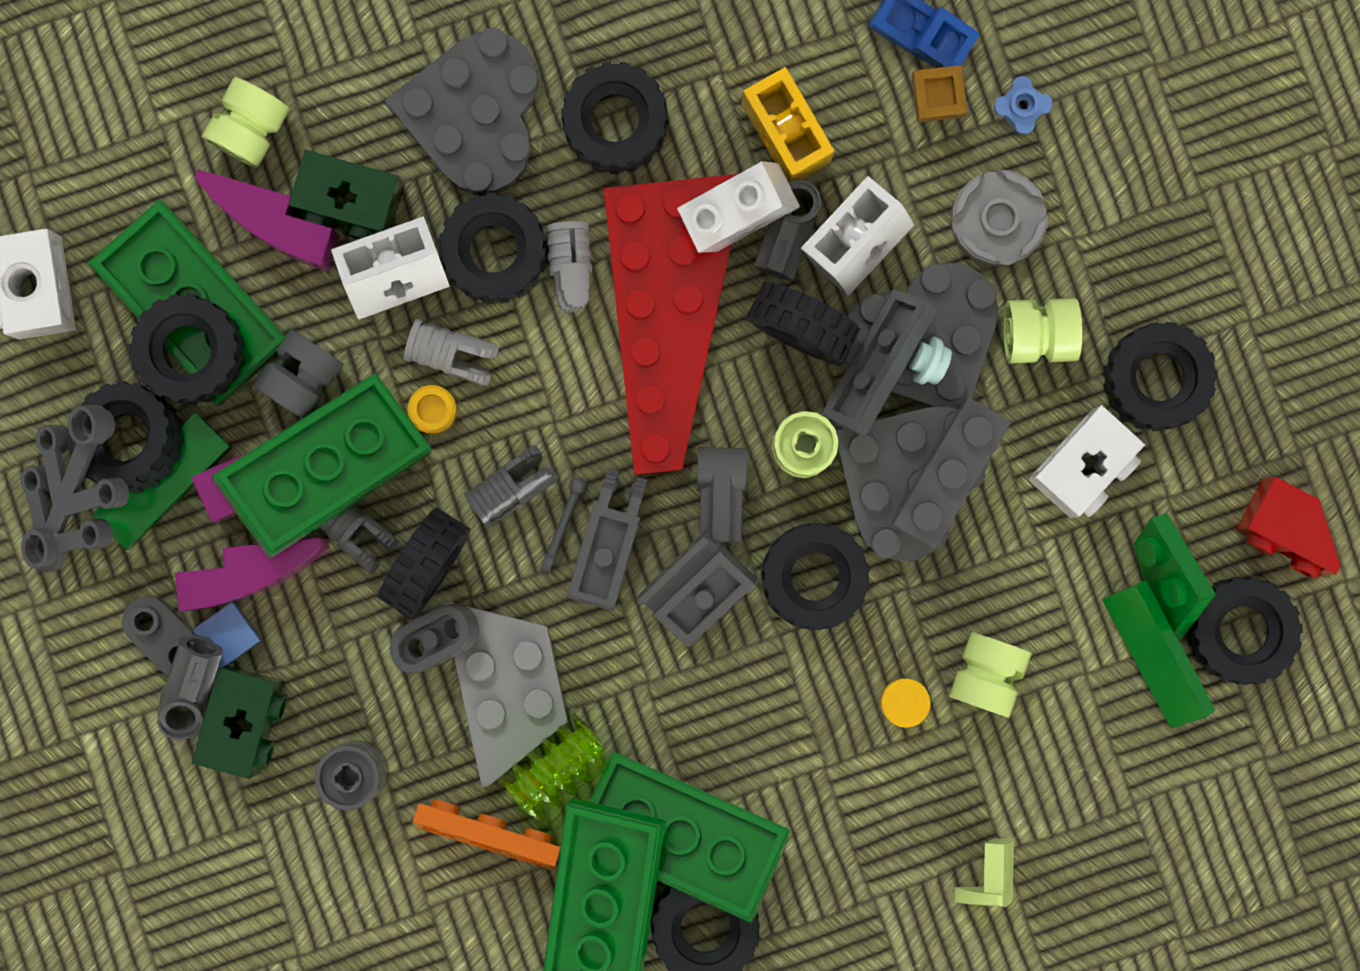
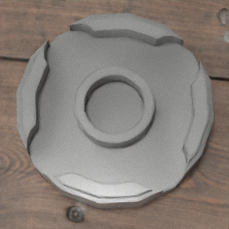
M997 170L996 172L983 173L973 177L960 190L951 210V230L958 247L972 260L989 267H1008L1026 259L1041 244L1048 227L1045 201L1041 191L1027 177L1010 170Z

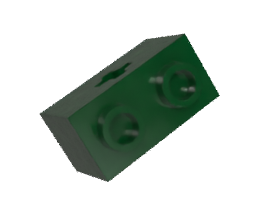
M305 149L288 205L297 214L301 215V220L328 227L329 223L347 228V236L359 240L393 227L405 184L397 175ZM350 190L356 198L355 204L346 203L342 209L336 202L337 196L346 197Z
M231 666L219 667L192 764L247 779L259 775L260 768L266 770L271 761L275 745L274 741L268 740L273 721L280 722L287 703V694L281 692L284 680ZM246 712V721L253 723L252 729L240 734L241 725L234 723V717Z

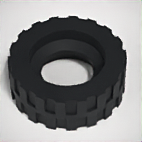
M611 61L603 62L601 66L595 68L592 66L586 69L581 77L577 76L572 82L570 91H566L563 99L564 107L561 109L564 134L569 147L577 154L578 159L584 164L588 163L591 165L593 170L599 172L602 170L608 171L610 174H619V172L623 171L630 173L636 171L640 165L648 164L652 160V156L662 148L663 140L668 130L666 99L664 93H661L656 80L648 77L646 71L640 67L634 68L630 66V63L621 61L620 64H611ZM611 95H620L628 98L634 103L639 113V123L635 132L627 139L617 142L608 141L600 137L595 132L591 122V115L595 105L601 99Z
M486 193V196L481 197L475 195L470 197L466 203L457 205L454 208L455 212L450 217L447 216L443 224L445 228L439 236V244L441 245V251H439L440 261L443 263L444 270L450 280L466 296L488 304H492V302L508 303L510 299L515 297L519 299L526 295V291L531 286L534 288L539 282L538 277L541 272L544 273L546 255H548L546 236L537 216L523 202L519 203L514 197L506 194L505 196H498L496 193ZM496 225L504 227L514 235L517 241L518 251L514 262L507 269L500 272H487L475 265L470 255L472 238L480 229L487 226Z
M770 281L763 282L746 317L747 321L752 323L757 329H760L781 343L816 359L839 366L844 364L860 331V327L854 321L829 305L800 291Z
M175 294L170 295L168 299L163 301L159 299L152 303V307L148 311L144 310L138 317L140 320L137 326H133L131 332L133 336L132 343L129 344V354L132 355L133 362H131L133 370L141 377L139 380L145 387L150 388L153 391L152 393L162 398L187 405H197V402L202 401L206 403L215 400L214 397L220 393L225 394L230 389V384L233 381H237L241 374L239 369L245 360V355L243 354L245 343L244 338L239 334L238 329L240 327L237 322L223 308L197 295L187 294V296H180ZM183 326L200 328L206 333L211 343L209 361L201 370L195 373L183 374L175 371L169 366L164 356L166 339L174 330Z
M1158 322L1150 323L1124 336L1118 341L1117 346L1110 351L1108 364L1104 366L1103 375H1105V383L1103 386L1105 393H1108L1110 398L1109 404L1112 409H1116L1120 413L1119 417L1125 422L1130 421L1135 424L1134 427L1142 430L1163 431L1190 423L1196 419L1198 414L1206 410L1209 406L1207 404L1209 399L1214 397L1216 391L1214 386L1215 380L1218 379V370H1215L1214 361L1216 360L1213 352H1209L1206 347V341L1202 337H1197L1192 329L1186 326L1183 328L1176 326L1177 323L1166 322L1164 324H1159ZM1151 354H1167L1173 357L1182 368V387L1169 400L1157 401L1150 399L1138 387L1136 380L1138 366L1144 358Z
M116 381V384L109 385L107 383L100 386V389L96 392H90L84 398L85 401L81 406L100 405L111 412L114 420L124 415L137 416L143 420L147 427L148 439L142 452L135 458L127 461L113 459L107 453L104 443L98 444L85 477L96 484L102 479L121 478L126 482L129 492L135 494L142 493L144 489L149 487L154 488L158 486L165 476L168 477L174 471L172 468L176 461L179 462L182 455L180 450L181 445H184V435H182L181 431L183 424L181 418L175 414L176 409L172 404L165 401L164 398L152 393V390L135 382L129 384L126 381ZM69 433L67 447L71 450L72 454L76 443L72 440Z
M435 507L424 518L401 550L389 573L386 575L377 598L409 619H414L428 603L448 574L465 545L471 529L443 510Z
M822 523L802 524L791 528L778 537L765 555L761 571L763 592L773 611L791 625L809 630L831 629L854 616L856 610L861 608L865 601L864 597L870 585L869 563L866 562L865 553L862 547L855 542V538L848 532L840 530L839 527ZM811 552L823 553L829 556L835 562L839 571V582L835 591L829 597L818 601L808 600L800 596L795 591L791 582L793 565L801 556Z
M1231 577V579L1213 583L1214 586L1212 588L1216 595L1190 627L1188 637H1186L1188 646L1194 652L1192 656L1197 663H1201L1205 667L1204 670L1207 673L1230 683L1258 685L1266 683L1267 679H1276L1283 674L1282 671L1286 667H1290L1295 661L1293 658L1301 648L1300 635L1303 633V624L1299 621L1298 615H1300L1297 606H1294L1290 601L1291 597L1285 591H1280L1276 588V584L1270 581L1259 580L1260 578ZM1240 606H1247L1257 610L1264 617L1267 624V637L1264 644L1256 652L1247 655L1236 654L1229 650L1223 643L1220 634V626L1224 616L1230 610Z
M667 886L661 898L657 900L652 917V940L656 947V953L659 959L664 961L666 968L669 971H743V966L747 962H751L754 957L755 948L759 944L760 923L758 913H756L751 924L725 912L730 922V932L727 940L722 946L713 951H699L692 948L685 941L681 931V924L684 915L690 908L705 902Z

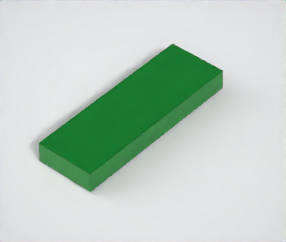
M194 413L181 427L182 435H184V445H181L180 450L182 455L179 462L176 461L172 468L174 471L168 477L165 476L158 486L144 489L142 493L135 494L129 492L128 501L123 507L110 509L100 507L92 515L95 519H105L108 521L112 528L113 537L126 550H131L195 486L191 477L213 468L233 448L200 414Z
M1146 580L1113 592L1102 599L1170 728L1206 718L1216 711Z

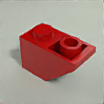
M1276 476L1261 479L1236 528L1238 532L1248 536L1246 544L1269 556H1273L1276 551L1292 559L1289 567L1307 577L1316 579L1318 574L1336 575L1341 565L1320 500Z

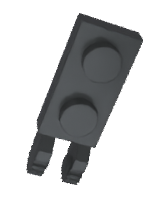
M608 468L597 505L593 504L567 598L614 611L641 519L637 516L648 480L637 477L636 482L632 484L627 513L609 509L612 496L618 486L619 471Z

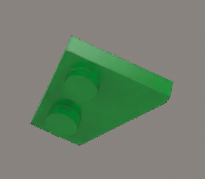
M1167 513L1152 517L1134 542V548L1143 580H1146L1180 642L1215 597L1216 593Z

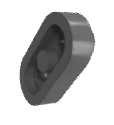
M156 597L138 598L131 602L123 613L122 627L126 636L166 676H169L174 660V650L178 647L181 637H191L194 634L193 628L167 602ZM145 612H148L153 617V626L148 631L142 629L139 624V618Z
M455 603L440 606L402 626L394 633L390 642V654L394 664L405 673L416 674L431 670L467 651L475 644L478 637L479 626L477 618L470 608L463 604ZM456 621L458 622L460 628V634H458L455 630ZM419 641H421V644L424 647L423 654L420 652L418 647Z

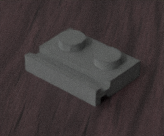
M706 530L639 594L637 599L641 605L645 604L654 612L653 616L688 648L756 584L757 579L724 546H719L710 538L711 534Z

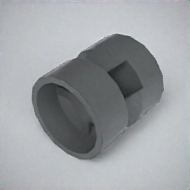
M290 329L276 350L279 357L278 362L267 363L253 386L286 409L304 418L312 413L320 401L321 397L318 392L320 386H330L344 363Z
M354 740L331 749L321 758L316 767L314 782L318 794L326 804L335 809L350 811L364 806L382 792L388 781L389 768L386 757L378 747L366 741Z

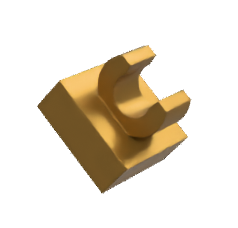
M962 65L913 71L911 77L917 123L962 118L967 115Z

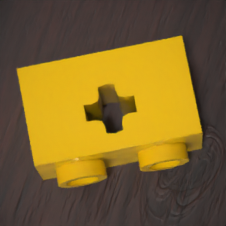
M786 67L743 91L741 105L774 162L779 163L788 183L794 180H802L831 163L835 151Z

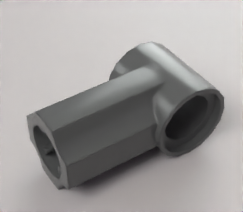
M804 180L790 181L789 185L794 195L803 196L808 200L811 211L801 217L788 213L770 223L754 264V268L762 271L764 274L792 282L803 255L801 247L808 241L821 205L819 191L813 184Z
M698 447L697 491H701L700 535L706 530L711 534L710 538L715 542L741 543L743 522L742 492H746L747 448Z
M195 634L191 637L180 638L167 682L162 688L157 724L160 731L166 737L174 740L189 739L196 735L202 727L204 708L223 653L222 647L215 644L211 638ZM185 706L190 709L186 711H179L174 709L173 707Z

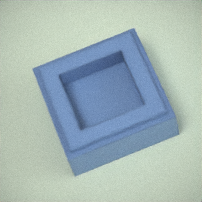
M230 602L192 630L195 635L211 638L215 644L222 647L223 653L218 667L229 666L263 641L236 602Z

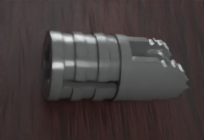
M531 446L499 468L498 472L494 475L491 474L484 482L478 483L474 489L464 493L465 498L488 529L493 527L497 521L504 519L507 514L517 510L516 508L521 504L523 506L559 480L553 468L546 467L544 469L541 468L540 471H536L535 474L530 475L516 485V481L528 474L531 469H535L542 461L543 454L537 446Z
M354 504L320 526L319 529L327 533L329 538L337 542L339 548L372 575L380 565L376 563V559L366 550H361L353 543L363 529L366 528L374 535L375 540L392 551L401 541L366 512L362 513L360 508Z

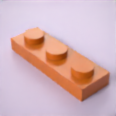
M433 799L431 806L418 804L413 819V824L417 829L552 871L555 870L560 847L552 844L554 837L547 833L526 828L524 835L505 830L507 822L493 816L479 814L477 821L459 816L460 807L441 800Z

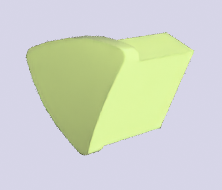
M994 838L985 843L984 887H955V902L1007 907L1013 901V839Z

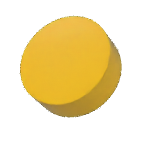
M427 385L421 387L413 393L409 400V419L417 429L424 433H443L454 424L457 418L458 408L454 397L440 386Z
M899 678L893 680L884 688L880 698V706L887 720L896 726L908 728L920 724L927 717L930 710V697L925 687L919 682L909 678Z

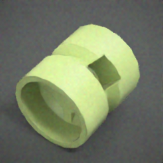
M234 77L221 99L225 111L213 114L201 137L233 158L251 167L258 168L270 147V143L266 138L267 134L278 132L290 108L257 86Z
M1076 298L1049 299L1044 307H1039L1035 300L1007 301L1003 317V339L1008 364L1036 363L1041 355H1045L1049 362L1078 361L1082 348V317L1078 300Z
M807 411L792 414L780 424L773 436L771 451L774 462L782 472L791 477L806 479L816 476L826 469L835 458L838 449V437L833 425L820 414Z
M971 632L962 656L968 664L967 668L957 671L949 697L1010 718L1018 695L1013 682L1023 679L1032 653Z

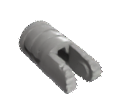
M582 221L558 222L545 227L548 238L549 275L554 276V289L557 296L555 301H557L560 311L562 310L564 314L568 313L569 315L572 312L576 313L577 310L587 305V301L590 300V293L588 292L590 289L589 274L593 271L590 261L589 223Z
M416 319L406 343L404 360L408 362L414 361L419 365H426L431 369H439L443 373L488 386L491 377L489 370L458 360L460 351L491 359L497 356L499 345L457 331L454 333L449 329H442L437 327V325L426 324L424 321Z

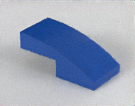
M882 0L867 24L869 28L890 42L936 68L962 65L980 35L979 32L943 7L934 9L923 0Z

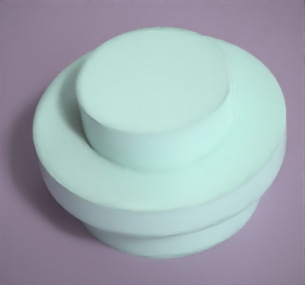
M933 336L925 343L920 342L909 360V369L913 370L912 379L914 382L921 385L926 382L936 385L944 377L951 361L952 352L951 349L943 345L941 339Z

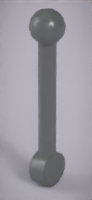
M574 478L569 483V491L571 493L540 571L549 574L578 499L588 489L587 482L583 478Z

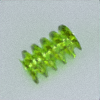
M576 713L571 715L576 727L574 732L561 725L557 727L561 739L559 745L547 738L542 740L546 756L542 758L532 751L526 753L531 765L529 770L516 763L511 766L516 778L515 782L511 783L500 776L503 785L521 808L540 821L545 820L548 815L544 802L554 808H559L562 805L563 801L559 789L569 795L577 793L578 789L574 776L587 783L592 780L593 776L589 763L601 770H604L608 765L604 755L606 748Z

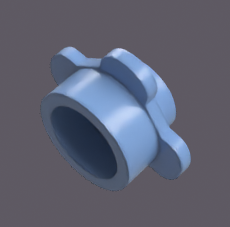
M1020 76L1014 79L1012 89L1006 96L997 98L994 109L996 114L1003 116L1005 121L1015 127L1018 133L1028 134L1033 131L1035 127L1034 122L1040 115L1050 112L1052 109V99L1049 95L1040 94L1033 88L1030 78ZM1025 101L1028 105L1027 109H1021L1019 102Z

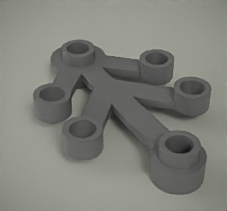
M100 405L77 406L71 411L68 419V430L76 445L66 472L61 454L68 449L67 440H69V434L67 429L62 425H44L37 432L36 443L42 453L44 465L26 467L21 475V485L27 493L33 523V530L26 532L22 539L21 551L24 561L31 568L42 572L56 571L64 563L67 552L81 548L88 550L101 549L111 544L113 532L110 524L105 519L87 520L81 524L79 530L63 533L71 515L98 507L104 509L123 507L129 498L128 486L121 478L102 479L97 483L96 487L80 491L97 445L104 443L113 435L115 430L113 415ZM49 492L52 501V508L50 513L48 510L45 494H48Z

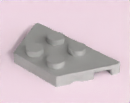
M447 602V603H443L442 605L444 606V605L455 604V603H454V602ZM468 607L477 618L479 626L478 637L470 649L455 656L454 660L481 786L486 787L496 781L569 720L548 626ZM456 621L455 630L458 634H460V628L458 622Z

